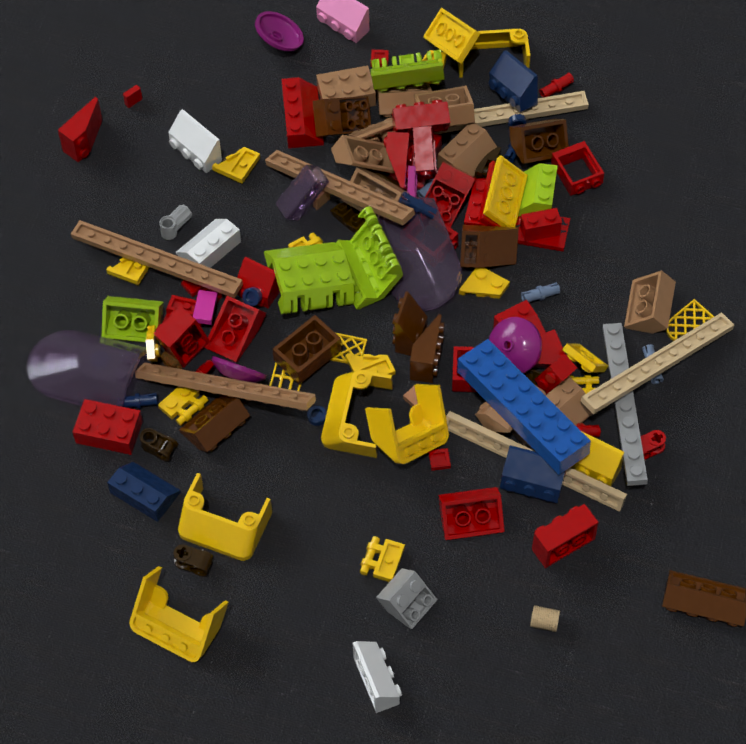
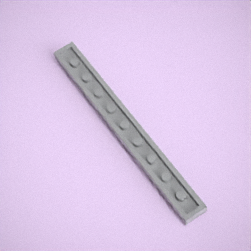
M622 323L603 324L602 327L610 379L629 368ZM633 391L614 402L621 450L624 451L623 462L627 486L647 484L648 481Z

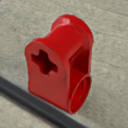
M653 430L640 436L644 460L664 451L666 442L664 432Z

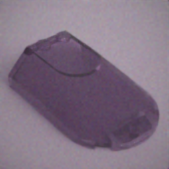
M415 197L417 199L421 198L424 200V203L437 208L436 214L432 213L434 215L433 219L417 212L408 222L401 225L376 214V217L403 272L401 279L391 289L393 296L399 302L400 297L404 298L405 292L408 291L421 309L425 311L437 308L453 297L458 284L461 283L462 267L435 199Z
M63 330L46 336L34 346L28 357L27 372L33 386L46 396L81 406L84 399L124 407L127 388L140 358L147 356V350L143 346L85 332Z

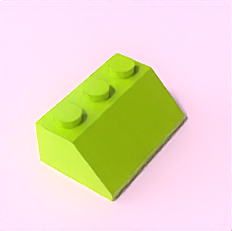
M539 163L524 171L528 176L518 216L552 209L558 165Z
M108 296L103 301L101 338L146 342L147 326L155 325L156 329L162 323L163 302Z

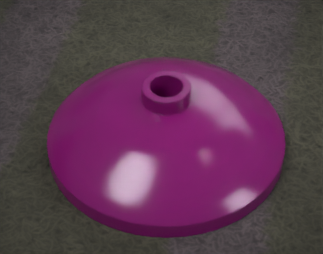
M266 11L260 13L255 20V28L258 35L271 47L281 51H294L301 47L304 40L303 33L297 24L288 17L277 12Z
M511 317L504 319L494 327L489 337V340L523 374L531 370L540 358L542 351L540 333L533 323L524 318ZM508 342L511 343V346H510L509 349H508V347H507Z
M212 356L211 360L221 374L228 378L257 383L265 380L267 375Z

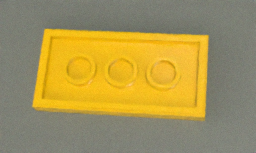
M441 7L423 38L462 64L481 33Z
M499 156L496 159L483 214L501 227H516L528 175L503 156Z

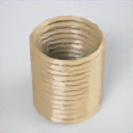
M534 605L530 626L556 632L560 610Z

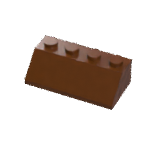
M670 570L662 607H666L667 610L673 612L683 611L694 617L698 615L703 616L710 621H724L731 626H744L746 619V588Z

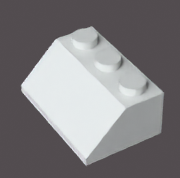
M182 109L168 132L169 143L174 149H178L186 159H190L196 168L208 173L214 163L219 164L222 161L220 141Z
M215 219L176 251V254L179 257L211 268L241 242L240 229L228 219Z
M353 642L354 660L375 712L378 713L399 705L402 693L398 684L394 685L392 678H394L391 667L386 666L384 660L387 658L384 649L379 648L377 642Z

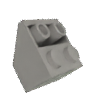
M403 568L376 597L388 613L410 629L414 628L437 601V598L415 571Z

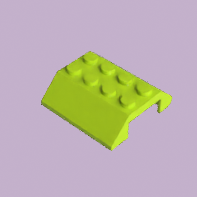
M434 50V60H432L431 51H427V61H422L420 53H416L417 62L414 60V54L400 55V65H397L396 56L392 57L393 66H387L386 58H381L382 67H380L379 59L371 60V78L374 90L387 91L390 87L402 89L410 84L421 86L424 85V82L430 81L432 84L440 83L441 80L445 79L441 50Z
M370 206L365 207L358 215L359 218H365V223L351 240H338L336 244L344 249L353 278L354 306L356 309H361L383 299L403 276L400 263L393 253L392 247L379 224L373 208Z
M335 242L264 251L267 266L274 269L281 293L278 301L281 314H287L291 311L292 313L297 312V298H301V308L303 311L323 309L326 306L328 308L332 307L333 293H336L338 306L354 303V282L344 249Z

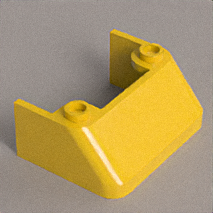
M525 30L478 31L481 34L471 49L522 46L524 65L529 68L530 49L528 35ZM458 62L459 78H463V62L462 64Z
M357 370L340 375L335 379L321 435L324 447L377 458V445L357 441L359 436L357 427L345 422L353 388L365 389L368 386L392 390V375Z
M414 385L418 404L410 409V424L396 431L391 409L365 408L372 441L395 463L406 464L447 442L449 431L440 385Z
M197 473L184 499L178 526L179 536L185 541L241 561L250 559L272 515L271 499L266 498L259 514L246 512L241 515L238 523L202 510L204 506V498L201 495L203 483L201 474Z
M158 566L142 579L130 618V627L136 634L190 662H196L204 655L218 633L229 602L226 600L222 602L211 613L204 615L201 622L167 606L168 593L164 588L157 585L162 567Z

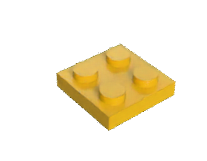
M566 343L562 349L567 353L566 355L570 360L578 361L581 364V368L588 373L605 372L608 368L605 362L581 344Z

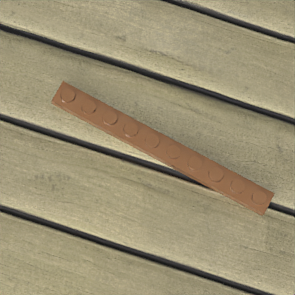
M276 150L265 159L266 165L362 208L370 206L373 208L374 213L401 225H404L415 215L414 209L279 150Z
M79 220L71 232V237L75 240L233 298L236 297L243 285L242 279Z
M145 362L135 371L136 378L144 379L145 381L170 384L180 388L186 387L196 391H207L212 394L228 395L229 397L243 398L248 401L254 400L264 404L291 407L301 411H307L316 401L315 394Z

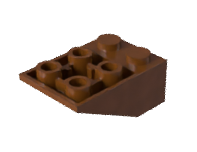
M368 96L328 98L312 101L316 137L351 134L354 131H359L371 125Z
M463 225L460 267L481 268L516 264L519 228Z
M406 291L404 298L400 297L398 303L399 312L398 314L395 313L392 324L394 327L392 334H394L392 344H395V352L411 356L413 344L427 329L428 316L412 295Z
M440 314L413 344L410 358V380L433 383V377L438 375V361L441 358V344H443L445 325L444 322H441L442 315Z

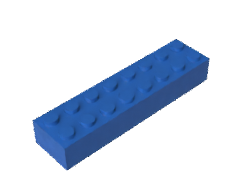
M489 339L458 358L457 372L558 475L589 455L591 440Z

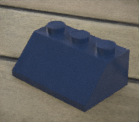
M507 50L503 51L489 72V86L509 102L512 107L522 112L538 104V75Z
M510 445L500 488L558 503L566 470L558 475L537 452Z
M135 462L119 467L107 482L111 494L157 522L181 493V490Z

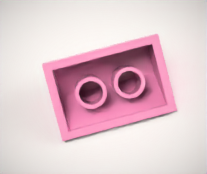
M319 0L316 6L318 20L330 26L334 31H338L348 40L357 43L369 32V8L357 0Z

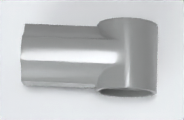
M179 205L169 216H164L160 219V231L164 239H174L177 236V231L192 217V212L187 206Z

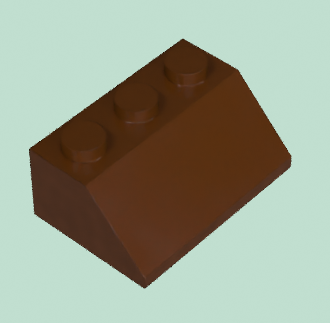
M550 119L509 127L511 146L522 163L551 159L553 152L569 147L566 119Z
M220 394L182 426L179 431L199 450L209 452L217 447L218 442L229 437L232 434V430L243 425L246 422L245 419L250 414L238 397Z

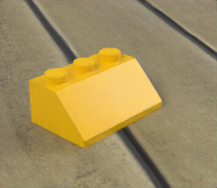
M584 433L591 440L590 453L570 468L612 486L621 470L624 451Z

